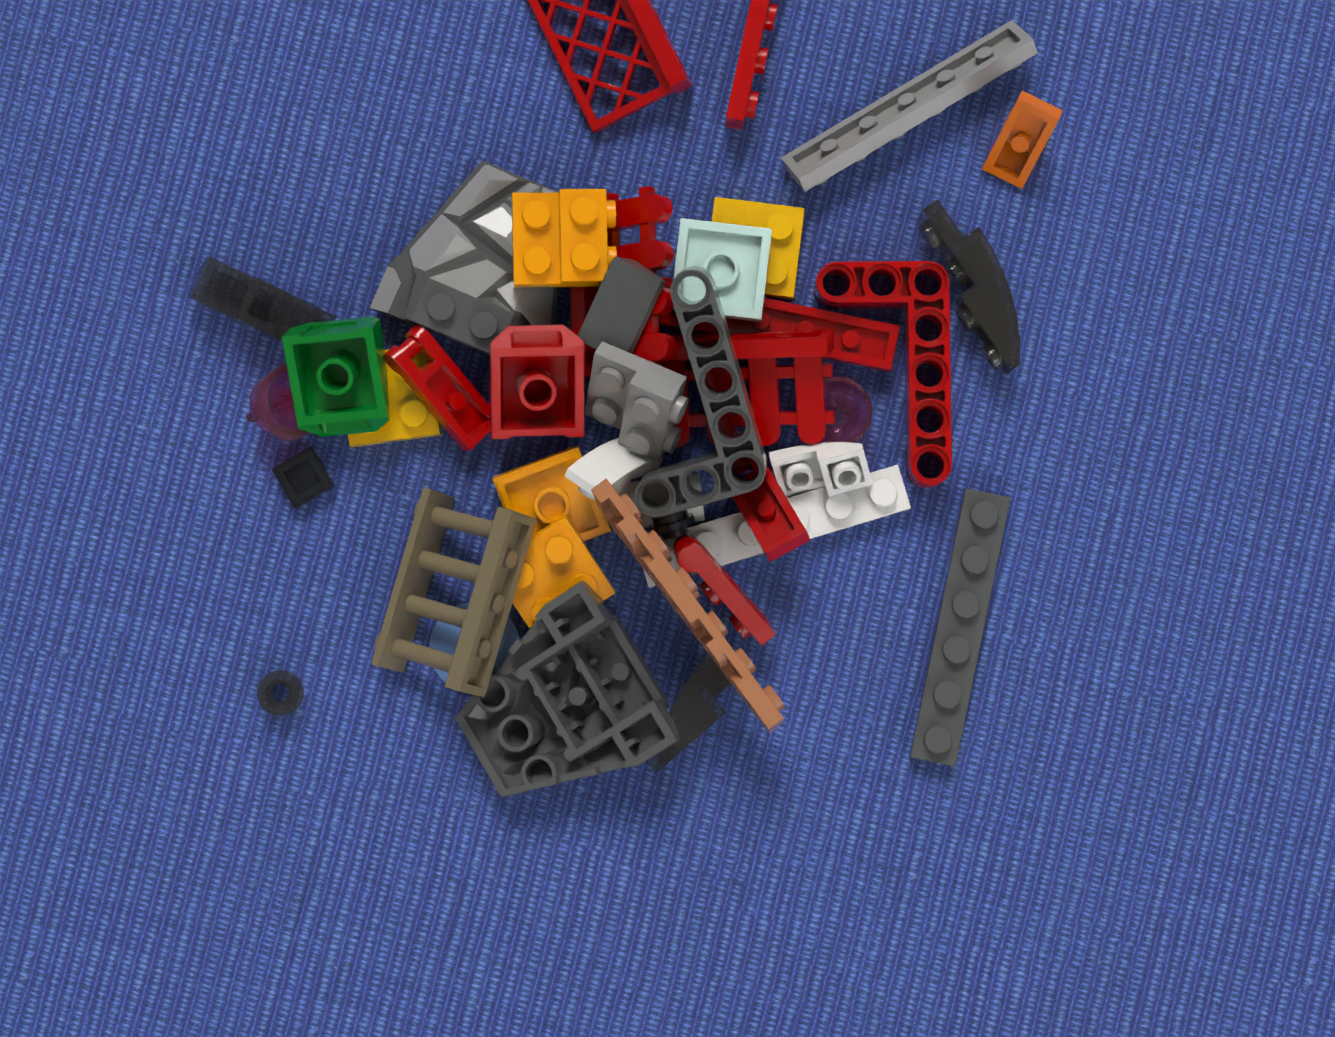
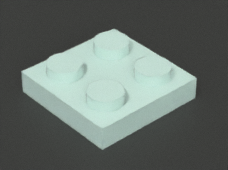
M681 218L674 278L687 267L698 266L705 268L711 273L715 281L725 318L761 322L772 229ZM689 276L681 282V293L687 300L699 301L704 298L706 288L701 279Z

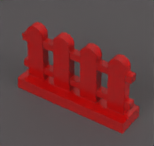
M650 186L639 187V197L619 200V194L606 193V200H615L616 226L615 228H607V246H616L617 257L636 260L656 275L657 270L668 268L673 261L674 251L668 242L656 240V224L665 223L671 217L673 210L671 200L666 196L655 194V187ZM640 227L639 243L620 246V230ZM570 287L571 331L574 334L578 335L599 287ZM663 287L643 329V335L640 336L632 353L657 365H660V362L671 360L677 348L673 336L659 333V316L668 315L674 308L669 288ZM585 343L584 379L590 380L596 349Z
M805 330L730 333L737 359H748V366H740L743 379H749L750 401L762 444L764 446L774 444L781 435L782 425H797L798 435L806 444L814 445L821 442L826 435L827 424H834L836 421L835 410H826L824 377L833 376V363L824 364L823 356H829L834 349V331ZM719 333L694 334V337L701 345L712 346L718 342ZM682 334L671 335L676 341V353L671 360L660 362V366L687 377L683 396L689 398L686 411L681 421L676 425L682 428L681 437L676 448L684 446L690 440L692 427H707L708 438L714 444L706 413L691 414L689 381H696L693 369L688 368L687 361L690 359ZM794 357V365H778V358ZM714 367L707 373L709 385L716 390H726L733 383L730 372L725 368ZM795 378L797 411H781L779 379ZM728 412L720 418L722 429L731 435H736V426H746L743 417L735 412Z

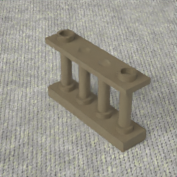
M423 487L420 500L414 509V520L383 625L375 641V652L371 664L404 673L407 660L448 672L446 688L485 698L537 519L502 507H497L493 521L452 510L455 501L454 497ZM446 528L488 539L480 565L439 554ZM433 572L475 583L467 610L426 598ZM420 616L461 628L454 655L413 643Z

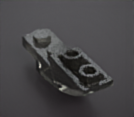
M937 199L920 213L918 218L922 224L918 226V229L927 244L932 249L938 246L948 261L944 263V266L952 280L958 286L964 283L968 288L955 301L959 307L955 311L958 320L967 332L972 333L976 331L985 344L981 351L987 362L996 371L1001 368L1007 376L1020 366V336L1014 301L1004 271L980 227L963 236Z

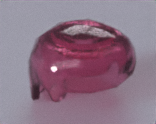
M835 376L826 378V410H835L836 421L834 424H827V432L821 443H854L863 438L872 424L874 412L872 400L868 392L858 382L849 377Z

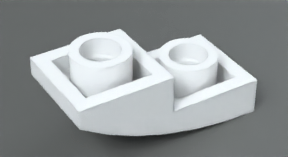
M616 438L581 457L567 469L564 477L579 486L578 490L581 494L593 500L595 498L591 489L607 478L620 496L626 493L631 479L642 477L646 473L658 469L663 457L660 461H657L643 454L635 453L629 448L618 444L619 438Z
M817 443L769 452L776 481L786 497L826 486L828 496H833L873 485L861 443Z

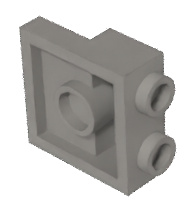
M602 341L594 353L584 414L595 418L603 424H609L620 429L618 444L629 448L635 453L660 461L665 452L670 454L674 452L681 437L682 428L676 425L681 421L689 398L683 396L687 377Z

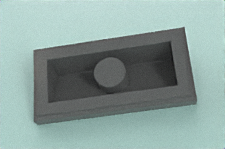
M620 257L613 258L577 336L586 345L596 350L603 341L632 354L666 281L636 260Z

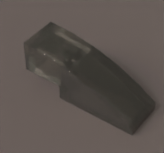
M211 256L205 257L186 297L282 343V336L292 327L310 322L336 320V316L255 276L251 277Z
M710 655L701 662L684 684L669 710V714L675 722L680 741L652 758L650 767L655 773L726 713L714 698L731 683Z

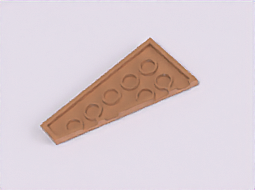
M607 478L592 488L591 491L603 517L770 734L784 723V717L780 711L786 706L770 685L763 689L752 676V673L757 670L755 665L741 648L736 651L732 649L724 638L729 633L726 627L713 611L707 614L696 600L700 597L697 591L699 590L683 567L677 571L673 569L669 563L673 560L669 555V549L654 530L647 534L642 527L645 524L640 517L642 514L628 495L624 493L619 496Z

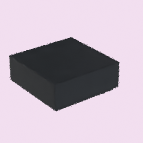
M312 446L272 468L273 473L295 509L336 487Z

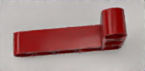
M844 261L828 263L821 268L814 284L815 298L824 307L830 309H904L906 470L913 484L920 488H933L948 477L952 467L948 273L943 266L932 261ZM923 274L932 276L938 285L937 293L927 296L918 292L914 283L915 278ZM831 275L840 276L847 283V292L841 296H832L825 291L823 280ZM875 275L886 276L892 282V292L885 296L876 295L869 287V279ZM923 319L934 322L938 327V338L933 341H925L919 338L915 330L916 322ZM928 364L936 368L939 374L938 384L932 387L920 384L916 378L917 367ZM928 409L938 415L940 425L936 432H924L919 428L916 420L919 411ZM927 454L937 458L941 468L936 478H925L919 473L917 462L920 456Z

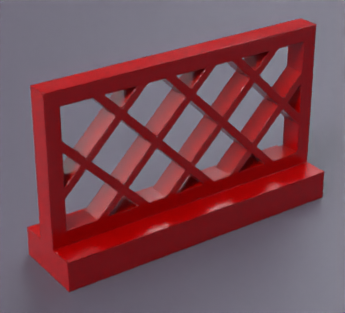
M528 0L595 134L674 92L679 94L693 86L651 0H617L612 17L589 10L592 0H584L582 8L560 0ZM541 2L550 4L547 15ZM557 7L579 13L572 38L555 33L552 27ZM622 9L629 22L619 19ZM587 16L609 23L602 47L579 41ZM617 26L633 30L637 37L632 57L609 50ZM560 41L570 44L567 54L565 53ZM577 47L599 53L592 78L576 74L571 65ZM642 49L649 63L639 60ZM607 56L629 63L621 88L599 81ZM636 66L653 70L661 85L645 95L629 90ZM579 81L589 84L586 94ZM600 87L619 93L614 111L598 119L591 106L596 88ZM626 96L635 98V100L624 105Z

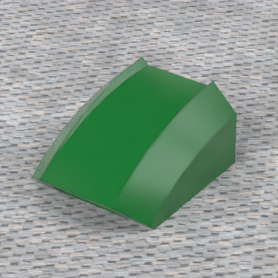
M365 316L353 319L310 322L292 327L282 336L297 425L300 430L322 437L376 432L389 421L387 369L383 358L385 351L380 318Z

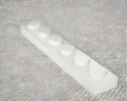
M898 465L871 472L873 485L833 496H828L825 486L787 499L805 527L810 539L911 509ZM740 512L688 528L689 532L687 534L695 536L721 566L764 553ZM677 538L662 540L669 549V555L673 559L669 563L677 571L680 566L673 550V545ZM644 570L648 587L656 586ZM687 572L689 576L697 574V572Z

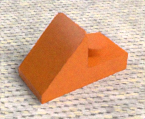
M1021 91L1000 130L982 170L1022 189L1056 127L1063 110Z

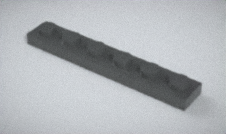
M965 488L963 491L909 757L956 767L1010 497Z

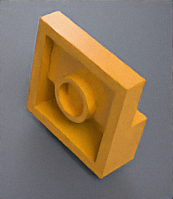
M560 189L557 193H512L513 287H600L612 259L617 257L616 246H607V228H615L616 203L615 200H606V189Z

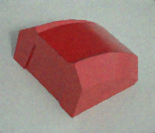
M565 325L507 326L490 343L489 423L492 439H510L513 436L553 435L584 437V341Z

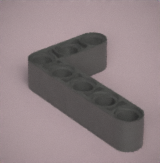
M698 266L687 267L680 271L672 281L670 292L717 452L654 469L646 473L636 487L634 499L637 508L644 515L650 517H662L751 492L763 483L768 467L766 454L715 281L711 273L705 268ZM689 276L701 279L706 288L704 298L699 301L687 300L681 293L680 285L682 280ZM700 322L712 323L719 331L718 342L712 346L701 345L694 337L695 326ZM714 367L725 368L732 376V385L726 390L712 388L707 381L708 371ZM728 412L738 413L743 417L746 428L739 434H728L722 429L720 418ZM741 457L752 458L757 463L759 472L750 479L741 478L735 473L733 463ZM695 470L707 471L714 480V486L707 491H698L691 486L689 475ZM655 482L663 484L669 492V499L661 504L651 502L645 495V486Z

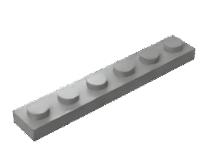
M1013 20L1007 22L781 157L786 171L804 192L814 186L823 184L829 177L851 164L863 160L868 154L891 140L900 138L908 130L928 118L940 114L945 108L965 96L979 91L985 84L1005 72L1019 67L1022 62L1038 53L1033 38Z

